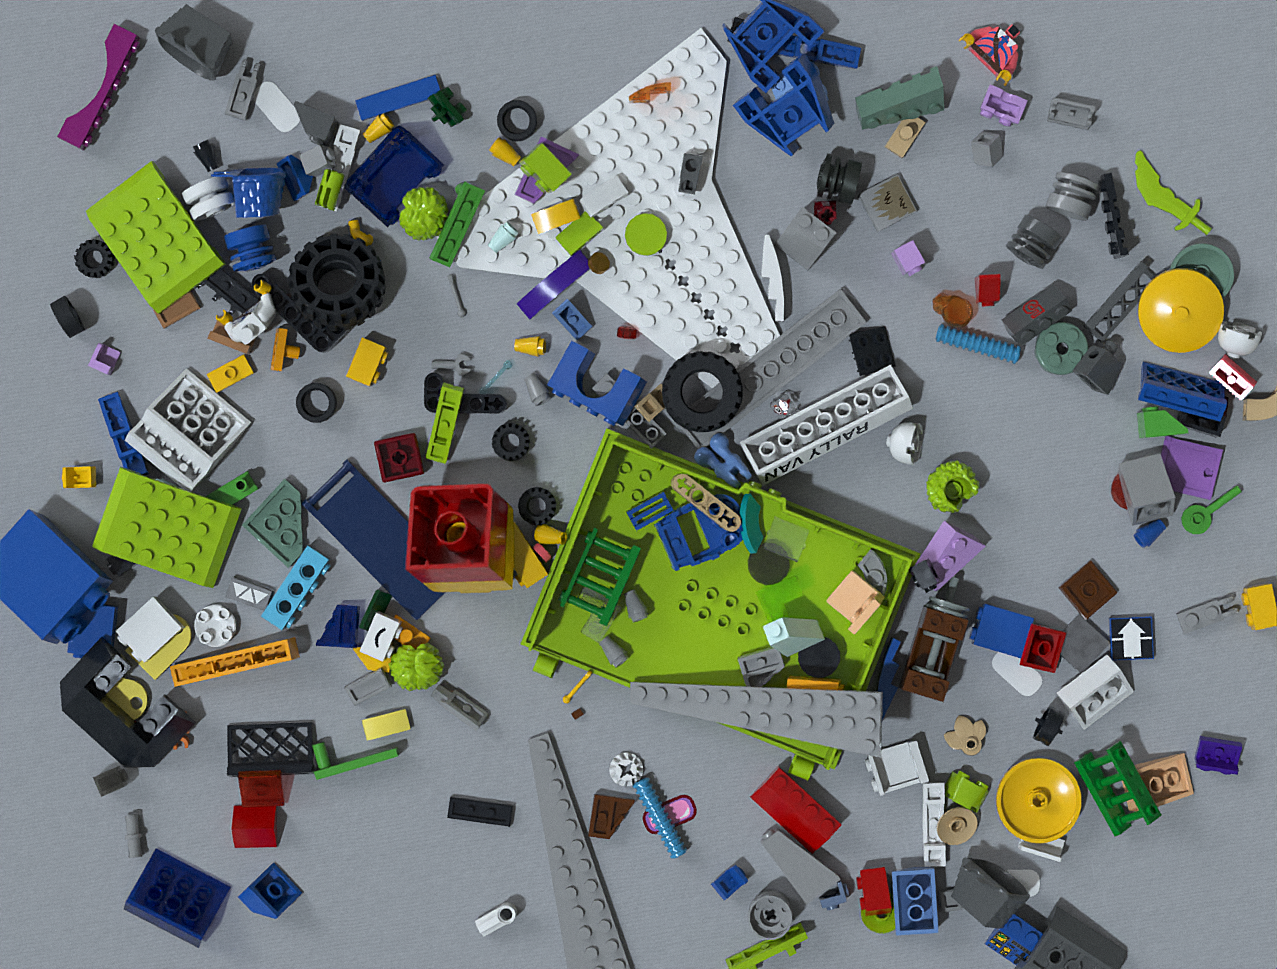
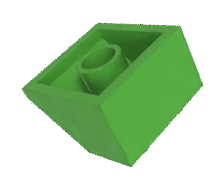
M1158 406L1142 408V412L1137 413L1139 438L1188 433V429L1167 411L1159 410Z

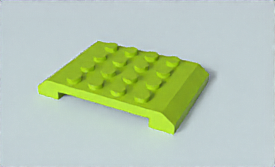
M150 161L87 209L86 213L90 222L147 303L158 314H161L225 266L226 263L215 247L210 245L176 197L154 161Z
M120 466L92 547L101 552L189 582L214 588L242 508L223 501L219 502Z

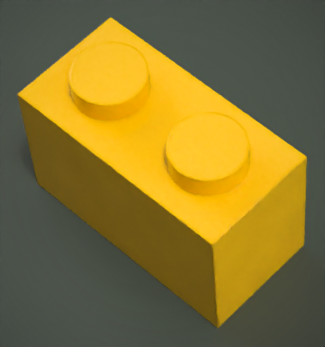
M361 338L346 377L370 387L373 383L376 384L380 377V372H378L380 364H385L389 354L386 352L387 348Z
M1266 583L1243 588L1244 593L1241 594L1243 605L1247 606L1248 614L1245 617L1248 627L1251 626V630H1260L1277 626V606L1272 584Z

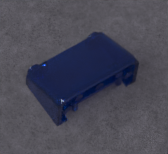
M399 125L384 138L347 179L344 189L386 227H389L398 221L400 217L398 207L403 203L402 201L406 193L416 188L425 177L428 179L436 178L441 173L444 164L408 130Z

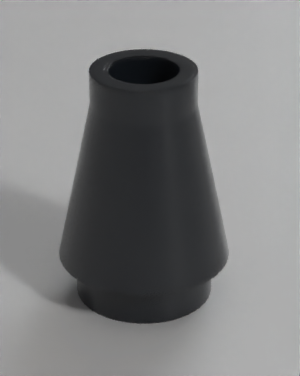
M208 139L193 146L195 151L193 153L206 168L207 172L219 167L213 145L209 143Z

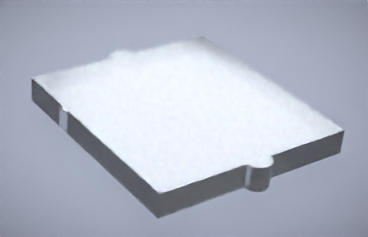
M775 517L770 530L767 531L768 536L763 549L798 562L802 549L806 547L805 541L809 530Z

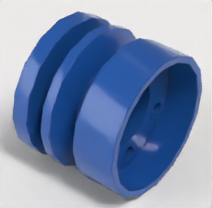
M267 225L240 229L224 236L227 249L238 250V253L230 257V260H241V262L232 266L234 272L257 270L277 260L275 254L265 255L274 250L273 246L262 245V243L271 239Z

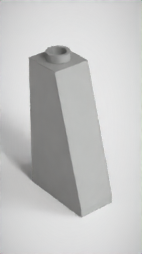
M778 828L775 831L770 829L762 835L764 838L761 840L762 845L806 904L841 880L836 872Z

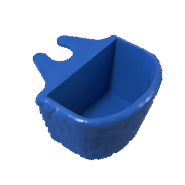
M245 168L216 171L214 174H211V177H233L236 218L267 217L280 213L279 207L281 206L286 177L284 169Z

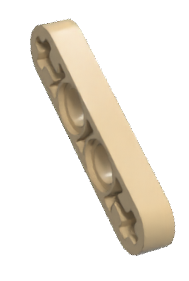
M679 473L672 478L671 486L674 491L721 528L733 532L740 527V517L691 477ZM685 478L684 483L688 487H691L693 484L694 487H692L689 491L684 487L678 488L679 483L677 482V480H683ZM696 490H700L703 493V499L700 502L693 500L692 496ZM712 503L719 505V512L716 515H712L709 512V506ZM723 514L728 518L734 517V526L729 525L727 527L728 522L720 517Z

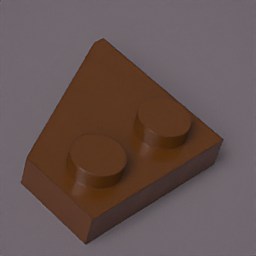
M594 794L588 836L610 839L628 810L633 806L635 800Z

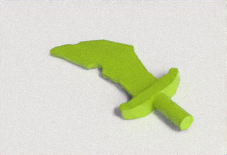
M1138 151L1135 155V164L1137 165V170H1135L1136 183L1147 205L1154 206L1178 218L1181 223L1174 227L1175 231L1184 229L1191 223L1208 235L1212 228L1196 217L1200 209V200L1196 199L1194 206L1191 208L1179 198L1175 199L1173 192L1169 188H1164L1159 184L1160 177L1146 160L1143 152Z

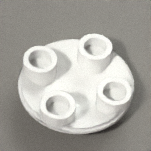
M207 606L196 615L195 633L199 641L211 647L223 646L233 638L236 632L235 617L224 606Z

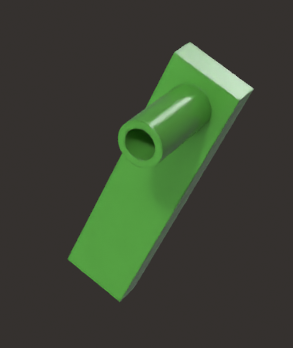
M466 181L459 183L455 188L458 196L429 257L431 260L447 267L451 266L485 192L482 188Z
M246 471L205 497L234 505L259 488L250 473Z
M325 742L312 745L319 768L314 772L316 780L399 756L398 748L395 747L331 766Z

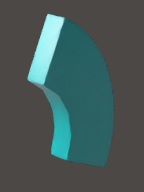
M744 494L740 507V519H742L741 524L743 528L741 535L746 548L752 554L757 553L764 538L759 526L761 506L751 494Z

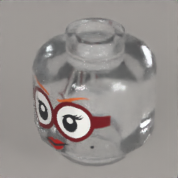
M779 389L771 396L774 400L771 401L770 408L779 419H786L801 411L799 408L801 401L791 389H787L784 392L782 389Z

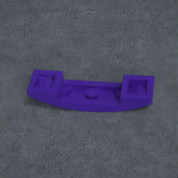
M579 250L516 303L529 320L590 270L588 258Z

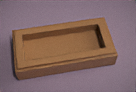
M190 291L161 314H158L155 310L153 311L163 329L201 309L192 291Z

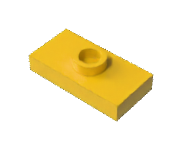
M243 354L211 371L207 376L214 390L218 393L249 377L254 372L246 356Z

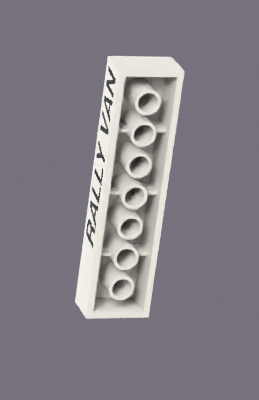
M889 365L741 441L740 445L760 484L763 486L913 408L907 392L893 368Z

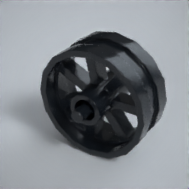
M1049 706L1040 719L1037 717L1035 719L1038 723L1033 739L1049 746L1055 736L1063 732L1060 728L1065 713Z

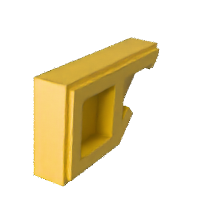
M353 646V650L368 670L375 671L382 667L384 672L390 673L388 663L391 662V657L390 659L386 657L385 661L382 662L359 652L361 647Z

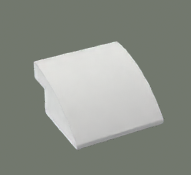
M186 368L146 409L141 421L127 434L125 441L181 488L193 492L236 443L251 422Z

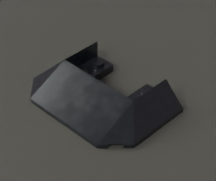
M101 637L60 681L62 711L125 768L155 767L196 722L166 694L158 700L138 723L106 695L133 664Z

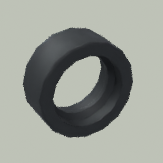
M512 100L500 108L497 115V125L505 138L512 141H523L535 132L537 116L534 109L528 103L521 100ZM519 108L528 114L530 123L525 131L513 133L506 128L505 116L510 110Z
M66 296L50 304L58 323L69 338L85 330L78 313Z
M310 383L299 391L296 397V408L303 419L313 423H321L333 416L337 408V399L330 387L322 383ZM314 390L324 392L329 400L327 410L320 415L308 413L304 406L306 395Z

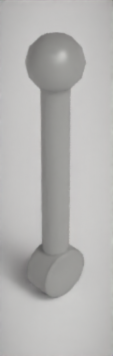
M448 275L447 277L458 308L457 315L464 317L466 312L462 309L452 275Z

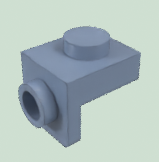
M841 880L837 882L838 893L819 898L822 909L833 910L839 908V904L847 902L846 896H849L846 883L842 884Z

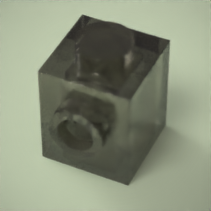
M120 765L93 777L101 797L127 786V781L129 780L125 769H121Z

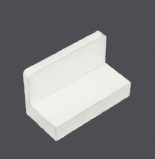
M1059 838L1048 843H1031L1020 839L1018 848L1025 852L1061 862L1062 858L1060 855L1065 840Z

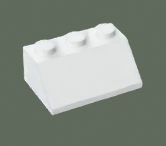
M1106 655L1085 672H1082L1068 685H1065L1057 694L1075 720L1085 730L1134 691L1120 668Z

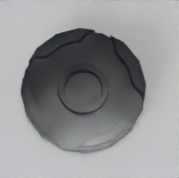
M825 636V640L798 652V662L801 669L807 675L814 678H824L831 675L840 663V651L837 644Z

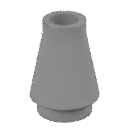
M535 373L524 379L531 401L536 406H540L551 399L550 391L537 378Z
M635 589L623 594L629 619H632L633 623L648 617V609Z
M609 636L599 643L610 665H614L615 668L619 667L629 658L626 654L627 651Z

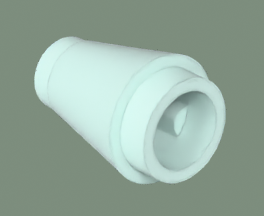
M506 221L504 225H500L488 246L498 253L517 239L516 236L519 232Z

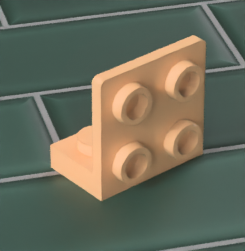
M852 570L826 601L851 622L848 630L855 635L881 605L885 596Z

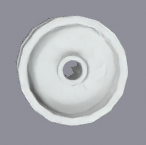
M225 177L209 178L182 192L186 204H195L190 209V214L194 221L213 217L235 205L233 194L231 192H224L228 188Z

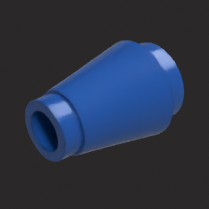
M1157 519L1137 529L1134 538L1142 548L1150 547L1166 529V526L1160 519Z

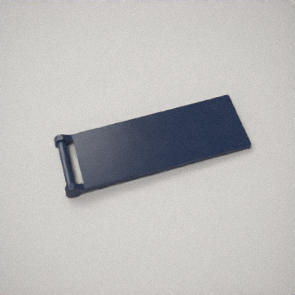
M346 459L342 463L343 466L308 500L305 499L301 504L415 620H418L445 592L430 590L406 570L409 522ZM350 471L354 476L317 511L314 505Z

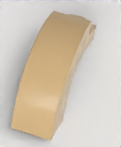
M1277 385L1273 393L1267 398L1243 400V421L1265 420L1277 415Z

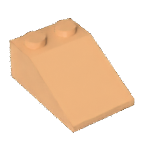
M1184 753L1135 765L1157 807L1194 794ZM1122 780L1124 792L1126 793V792H1128V789L1126 788V786H1125V784H1124V782H1123V780ZM1133 799L1127 801L1129 811L1139 810Z

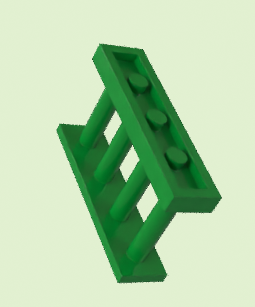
M594 528L593 532L588 531L584 540L587 543L567 590H562L558 601L561 602L560 607L565 608L568 602L597 615V618L600 619L599 624L607 627L641 552V548L633 545L632 549L622 548L597 537L599 530ZM592 545H597L622 556L623 560L626 561L624 567L617 569L588 556ZM584 563L614 576V579L618 580L615 587L608 588L580 576L579 574ZM575 583L605 595L606 599L609 600L607 606L600 608L571 595Z
M1121 741L1106 750L1107 755L1095 759L1092 752H1089L1074 762L1114 837L1121 835L1132 826L1130 822L1143 818L1146 824L1150 825L1162 816ZM1113 762L1118 773L1105 777L1100 766ZM1123 780L1128 792L1116 796L1110 785ZM1133 799L1139 810L1125 814L1120 803Z

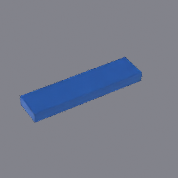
M436 75L355 100L361 121H365L383 113L387 114L427 101V98L439 91L440 87Z

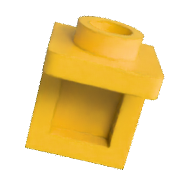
M96 466L63 467V488H95Z

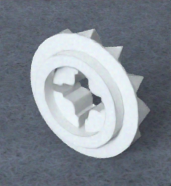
M621 753L611 761L609 768L610 776L618 785L624 787L633 786L642 777V762L632 753ZM632 762L630 770L634 775L626 773L620 777L623 770L619 764L627 766Z

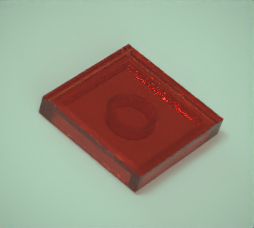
M281 770L238 772L242 807L285 806Z

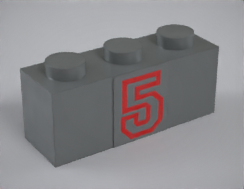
M1052 284L1003 318L1002 322L1008 334L1021 347L1043 330L1048 329L1051 324L1065 317L1072 309L1067 298Z

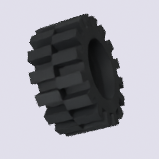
M96 239L86 240L85 243L79 245V249H76L75 252L77 253L74 255L75 265L83 275L90 278H100L101 276H106V273L112 270L111 267L114 266L115 262H113V259H115V256L106 243ZM91 251H99L102 255V262L97 267H91L87 263V255Z
M506 423L495 430L492 437V448L501 459L507 461L519 460L529 450V434L522 426L516 423ZM507 434H515L519 438V446L515 450H507L503 446V438Z
M541 487L530 488L519 498V514L529 524H545L555 514L556 500L547 489ZM541 498L545 502L543 513L537 515L530 511L529 503L532 499Z

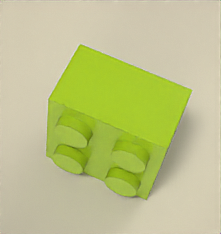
M543 143L537 144L519 162L522 165L520 167L521 171L527 177L532 176L537 181L535 185L543 193L554 192L571 175L566 167Z

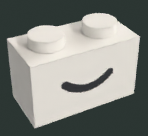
M380 611L376 612L359 652L382 662L385 661L386 657L390 659L395 648L392 646L395 638L398 639L400 637V633L403 630V627H400L402 621Z

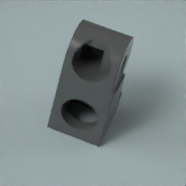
M684 153L678 192L695 195L703 156Z

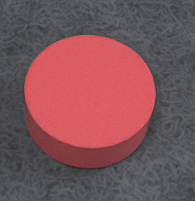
M536 543L532 547L534 552L545 563L552 558L551 554L540 543Z

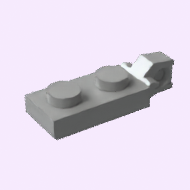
M439 684L431 694V697L444 709L475 731L479 729L489 715L457 690H447Z

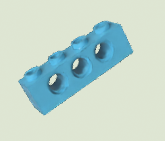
M307 545L261 617L281 630H284L286 627L290 628L296 619L293 615L297 609L301 611L308 600L305 599L309 592L313 593L319 585V582H317L321 574L324 576L331 566L328 564L330 558ZM307 565H311L315 570L312 577H307L304 574V568ZM295 583H300L303 587L300 595H296L292 591V586ZM284 600L289 601L291 604V610L287 613L281 610V603Z

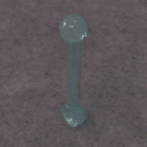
M509 360L505 361L502 369L484 387L479 389V393L486 394L487 389L504 371L512 367V363Z

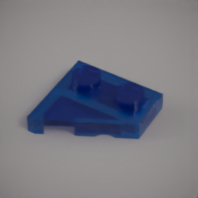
M337 605L332 613V618L325 626L323 635L317 640L316 646L357 648L360 606Z

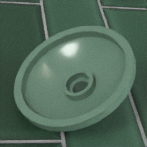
M1198 243L1184 248L1176 255L1170 269L1188 268L1196 271L1203 269L1205 271L1204 275L1210 278L1219 289L1222 299L1230 291L1234 280V269L1231 260L1223 250L1211 244Z

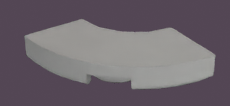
M871 548L859 562L858 567L863 571L865 580L885 596L887 588L886 570L880 557Z

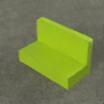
M586 211L580 215V219L573 221L556 236V240L570 256H573L603 230L601 224L593 217L590 218Z

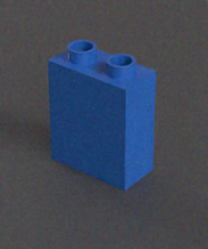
M28 509L1 539L0 600L40 639L54 644H58L60 641L63 644L68 643L79 633L81 624L77 621L88 609L91 612L97 611L108 600L110 593L106 589L113 580L43 514Z

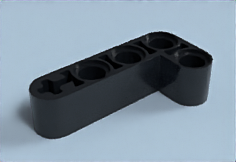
M435 372L429 373L424 380V406L431 413H436L437 409L433 410L429 407V400L434 397L439 399L444 383L443 377ZM436 376L440 379V385L437 388L429 386L431 377ZM463 394L458 414H500L507 409V401L498 394ZM474 398H479L482 401V407L478 410H474L471 407V401ZM485 398H489L488 402H496V398H499L500 402H503V406H500L499 410H496L494 406H488L489 410H485Z

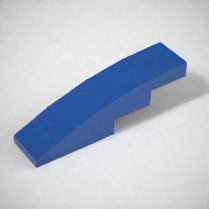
M792 35L775 54L796 59L805 53L810 61L857 69L861 48L824 39H817L809 47L799 36Z
M115 392L99 398L98 401L110 437L113 439L123 467L141 473L144 476L148 475L149 472L143 455L125 441L127 434L133 427L119 393Z
M891 638L884 655L877 681L876 692H882V721L898 689L891 682L899 664L892 660L901 642L894 638Z

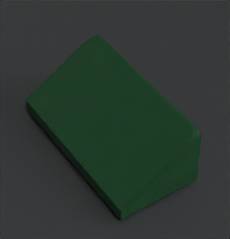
M380 589L375 591L359 628L366 631L369 630L376 612L385 613L392 599L391 594Z

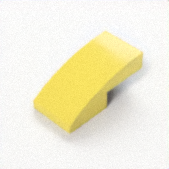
M406 709L362 720L367 741L411 729Z

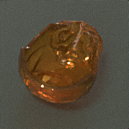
M940 293L933 298L934 311L942 315L943 320L949 326L962 328L972 319L973 307L968 300Z

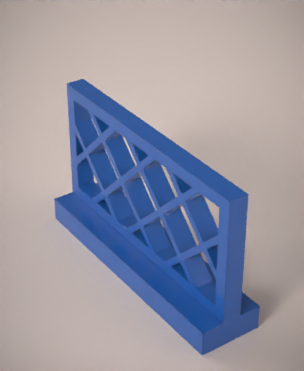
M1147 362L1142 363L1138 400L1221 421L1227 406L1223 383Z

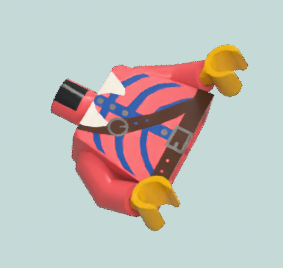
M1011 24L1003 31L998 26L995 28L988 26L964 34L958 40L959 42L961 40L966 42L967 45L964 49L968 48L996 76V80L1003 78L1005 80L1004 86L1008 84L1016 70L1019 57L1016 51L1018 45L1013 41L1020 34L1018 28Z

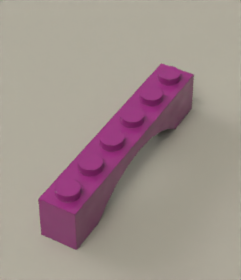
M113 24L105 40L107 67L101 88L85 108L66 118L57 136L59 139L81 150L90 146L93 139L91 135L94 129L100 126L103 119L101 115L104 109L107 110L112 102L110 97L113 91L118 90L121 84L120 77L123 71L126 72L131 64L129 59L132 53H136L140 46L139 36Z

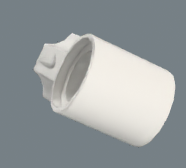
M505 902L500 907L476 919L475 923L479 932L484 937L500 927L512 923L517 915V908L513 903ZM505 908L510 909L512 917L505 918L501 910Z

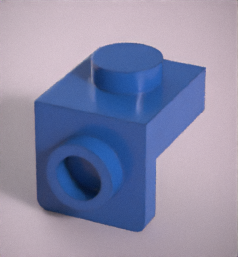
M734 865L724 871L711 885L721 898L726 900L742 885H745L748 879L745 872Z

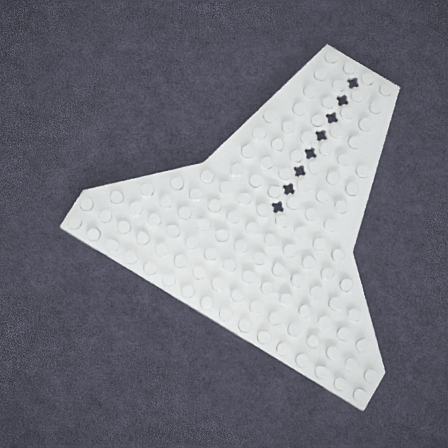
M702 28L553 141L579 154L566 168L571 175L554 192H544L534 204L514 195L524 174L518 168L483 195L454 261L460 268L546 278L571 257L556 240V236L572 222L538 234L531 214L574 198L581 215L586 210L579 200L598 186L617 176L629 192L628 195L611 204L607 210L593 217L601 224L603 230L580 249L588 259L596 252L605 254L610 261V267L603 274H596L590 269L574 283H579L676 361L689 353L710 351L725 357L735 366V369H738L780 335L712 182L727 61ZM684 153L703 156L695 195L678 192ZM644 213L653 214L665 224L667 238L662 248V253L659 254L657 252L650 256H642L629 248L625 239V230L629 221L636 215ZM507 221L519 234L516 236L517 239L496 253L488 244L500 225H504ZM667 259L676 261L674 270L665 268ZM680 276H687L689 278L687 281L688 286L678 285ZM695 292V294L700 293L702 295L699 304L691 302L693 298L692 293ZM706 309H708L709 311L713 310L715 312L713 314V320H710L709 318L706 320L704 319L703 316H705L704 311ZM717 327H727V336H718L716 334L718 332ZM732 342L734 344H740V352L738 354L736 352L731 353L729 351L731 349L730 344ZM694 373L696 377L711 389L720 383L710 373Z

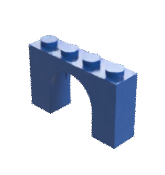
M571 340L547 385L553 388V394L562 399L564 395L569 397V402L579 408L581 405L588 407L586 411L596 417L599 414L605 417L603 421L615 426L617 423L623 426L647 381L623 368L609 393L600 398H589L583 389V377L595 353Z

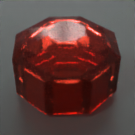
M632 326L618 327V338L636 339V328Z

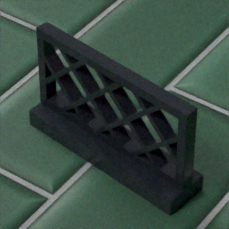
M312 722L227 725V776L250 777L314 774ZM307 727L308 736L301 742L293 734L298 728ZM278 728H284L289 733L281 743L272 736ZM257 729H263L268 734L260 743L251 736ZM232 730H242L247 736L237 744L232 739ZM292 736L300 744L290 753L283 744ZM269 737L279 744L271 753L262 747ZM248 738L257 744L250 754L241 748V745ZM307 740H308V748L304 745V743H305ZM232 742L236 745L234 749L232 748ZM303 746L308 751V760L299 761L294 754ZM280 747L289 754L284 761H277L273 757ZM259 748L268 755L263 762H256L251 757ZM240 749L247 757L241 763H233V754ZM292 757V758H293L294 760H296V761H288V760ZM271 758V759L274 760L275 762H267V761Z

